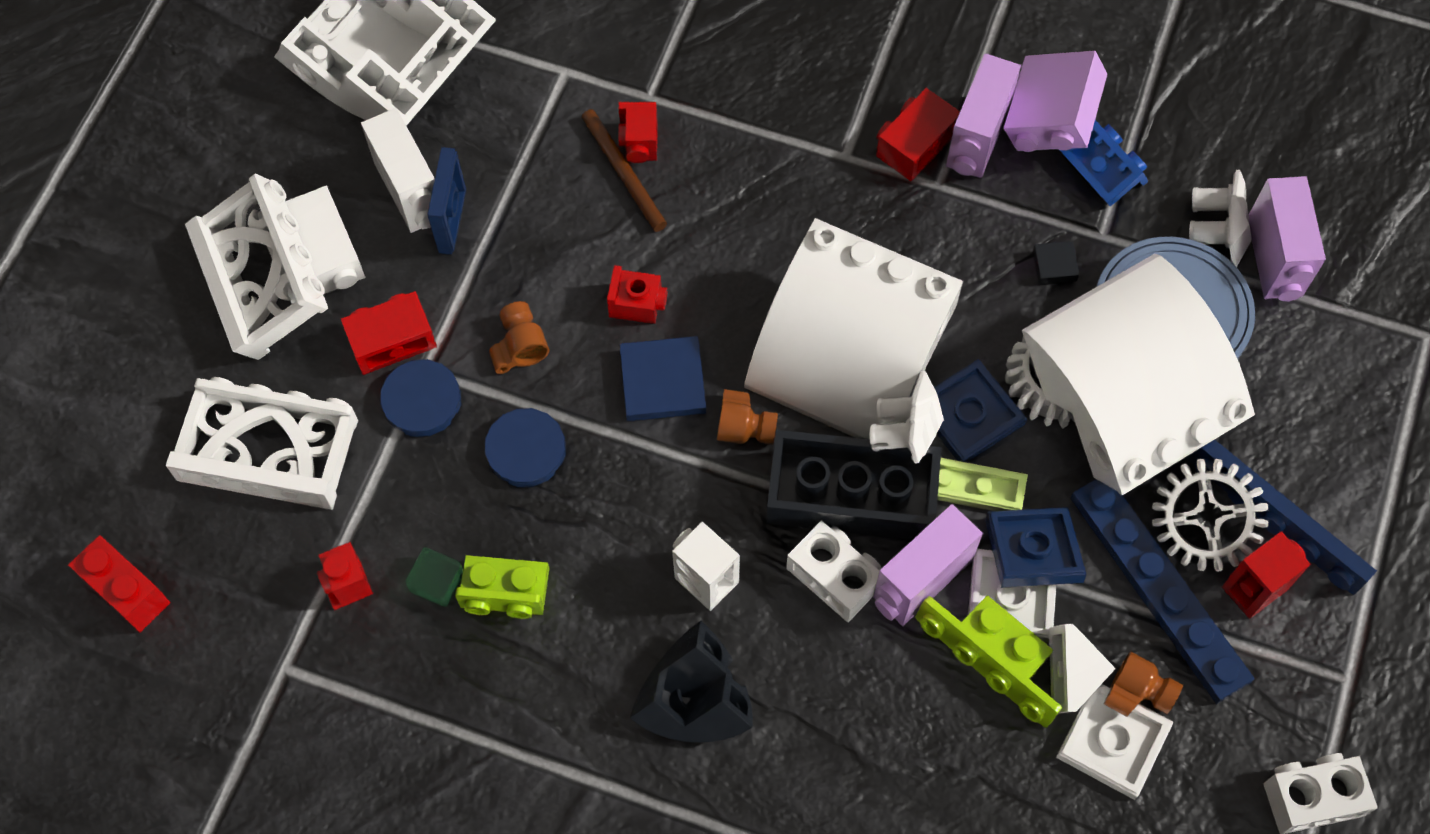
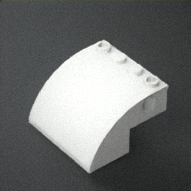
M324 0L308 19L304 17L283 40L274 57L314 90L346 111L364 120H368L393 108H397L407 126L493 25L496 19L474 0Z
M815 218L797 250L770 307L753 352L744 388L855 438L870 439V426L872 424L880 425L876 411L877 400L879 398L890 399L913 396L918 376L921 371H925L957 306L963 281Z
M1153 254L1022 330L1045 399L1072 413L1093 477L1115 489L1121 495H1124L1255 415L1240 364L1222 327L1189 281L1161 255Z

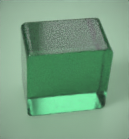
M424 547L405 583L411 593L446 607L462 578L463 568L460 561Z

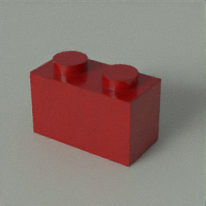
M925 88L917 98L912 96L905 102L900 115L893 122L887 121L881 127L876 136L878 140L876 157L906 179L912 181L952 140L954 125L960 111L928 88Z
M416 291L409 294L394 295L387 302L371 308H359L349 316L341 318L363 375L437 348L432 330Z
M1281 531L1243 559L1223 584L1222 588L1245 615L1251 619L1284 594L1311 563L1306 559V554L1302 547L1294 540L1288 539Z
M101 535L68 564L72 570L138 632H141L171 603L147 577Z

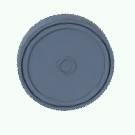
M1150 238L1126 247L1113 257L1104 268L1097 286L1153 254L1161 255L1189 281L1202 297L1222 327L1237 360L1240 358L1254 329V300L1248 283L1241 272L1229 259L1215 249L1186 238Z

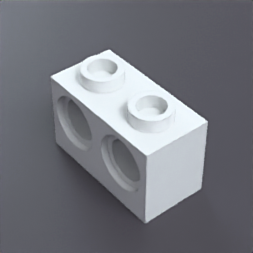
M821 520L788 554L786 569L849 623L874 596L879 571L882 567L869 554L863 553L861 555L850 545V539L842 530L835 526L830 528ZM817 549H825L833 557L828 561L822 562L816 560L811 553ZM847 576H856L863 581L864 586L858 589H851L842 580Z
M703 522L694 530L686 529L675 540L673 544L674 550L672 551L674 578L711 611L739 583L740 555Z
M1335 753L1318 758L1316 760L1317 765L1302 768L1300 762H1293L1276 767L1274 769L1276 774L1264 782L1263 785L1279 833L1287 834L1361 818L1377 809L1378 807L1360 756L1344 759L1342 753ZM1332 778H1337L1345 784L1347 796H1342L1333 789L1331 784ZM1290 786L1302 791L1305 796V805H1299L1291 799L1289 794Z

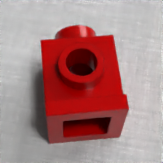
M619 102V146H626L627 161L632 163L657 161V103Z
M614 265L607 297L609 318L655 324L658 310H665L668 288L661 285V275L622 270V266Z
M351 542L318 555L323 569L317 571V575L325 594H328L334 610L373 594L360 558Z

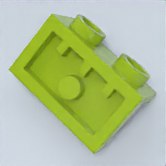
M466 555L461 587L456 588L455 597L460 608H465L466 612L475 615H488L490 610L503 611L508 616L518 619H529L532 617V614L543 615L549 564L548 562Z

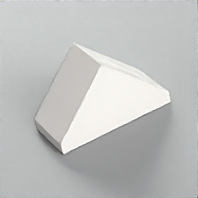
M1063 624L1049 628V647L1054 650L1050 655L1051 698L1062 707L1058 714L1076 712L1115 670L1114 666L1074 624Z

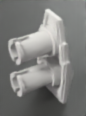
M1240 170L1234 172L1233 184H1229L1228 188H1193V212L1228 211L1229 217L1226 218V221H1190L1189 228L1190 240L1203 244H1225L1226 248L1230 249V261L1236 267L1252 240L1246 202V186Z
M921 371L912 397L879 398L877 400L876 411L880 425L872 424L870 426L869 436L872 450L908 448L912 453L911 458L914 460V463H919L922 456L926 454L944 420L937 393L926 371Z

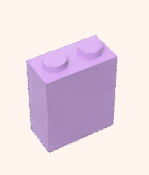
M1096 51L1025 56L1004 125V130L1017 151L1069 150L1088 147L1107 78V72Z
M986 53L984 54L954 125L946 167L952 168L962 175L982 178L1008 115L1021 65Z
M1307 176L1269 178L1249 213L1251 239L1264 299L1278 298L1281 301H1292L1303 297L1326 258Z
M951 504L879 571L873 596L876 599L875 605L877 609L887 619L892 621L895 618L904 626L917 614L922 602L928 596L934 598L973 561L983 533Z

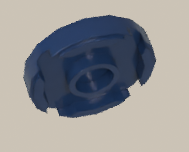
M428 359L412 360L398 366L387 376L381 389V407L389 424L403 431L406 435L412 437L431 436L445 430L452 423L451 419L454 418L456 412L458 414L461 407V390L454 374L443 364Z
M534 408L515 409L503 414L491 425L485 438V455L492 472L498 478L500 477L502 480L508 481V484L516 487H534L548 481L556 474L555 471L559 468L560 464L562 465L566 456V442L559 423L548 413Z

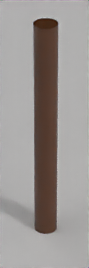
M593 109L585 111L581 118L655 232L663 230L667 226V222Z

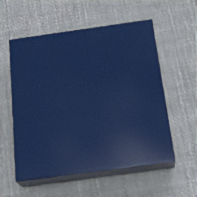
M441 147L427 214L438 252L442 254H452L454 252L466 194V186L455 148Z
M698 336L620 344L627 421L706 414Z
M979 359L934 387L944 419L936 434L957 461L969 462L1026 424V416Z
M1068 507L987 512L985 522L1001 588L1084 583L1086 571Z

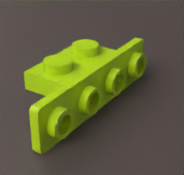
M988 595L962 622L931 596H928L922 602L915 618L920 622L921 627L928 635L939 638L953 650L955 657L967 666H972L983 675L993 690L1009 697L1019 706L1026 718L1033 722H1038L1044 728H1047L1062 709L1061 705L1030 680L1054 651L1051 647Z

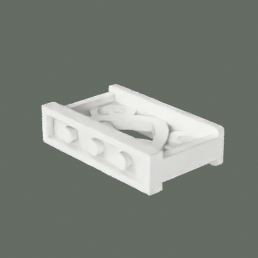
M255 173L249 177L250 182L203 217H193L185 223L232 351L259 360L270 352V346L318 312L323 313L326 311L328 306L323 296L325 293L324 287L316 278L310 264L312 261L311 255L302 244L298 234L299 225L290 214L285 202L286 193L277 181L266 179ZM259 204L263 217L258 220V211L253 209L248 218L249 227H246L248 210ZM235 221L236 227L223 230L225 227H227L229 224ZM249 243H260L273 249L271 268L264 287L252 281H243L240 275L248 261ZM233 251L238 252L236 260L232 254ZM291 286L296 302L285 310H281L276 302L278 298L286 301L292 300L288 296V289ZM254 291L259 298L251 296L252 299L250 301L248 293ZM270 313H272L275 316L271 320L266 322L264 325H262Z
M212 377L210 380L196 379L195 391L175 450L170 452L166 467L177 481L333 510L337 497V485L354 429L358 423L353 408L347 402L337 398H328L326 401L311 399L308 395L298 391H289L287 394L272 392L268 387L259 384H250L249 387L234 385L231 381L220 377ZM214 404L232 406L231 412L227 415H220L216 411V417L220 424L223 425L222 428L216 430L207 424L206 414L211 406ZM294 418H298V419H301V420H300L299 423L297 424V422L295 421ZM274 420L287 433L294 448H286L273 453L263 462L261 467L252 466V458L248 449L237 437L255 426ZM320 422L335 426V435L331 441L322 446L309 447L308 442H317L325 435L324 430L321 432L312 431V426L315 423ZM202 431L211 438L196 456L193 453ZM228 445L240 453V457L236 462L225 461L227 455L233 454L231 450L226 448ZM329 455L322 479L315 478L313 457ZM289 458H297L298 461H287L291 465L288 472L277 471L276 468L279 462Z

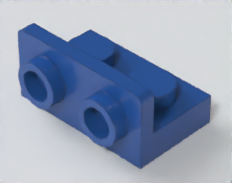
M1095 120L1087 148H1073L1060 151L1111 207L1136 184L1140 183L1144 186L1148 182L1147 177L1143 173L1147 165L1133 150L1128 155L1122 150L1119 144L1123 139L1111 125L1107 124L1102 128Z

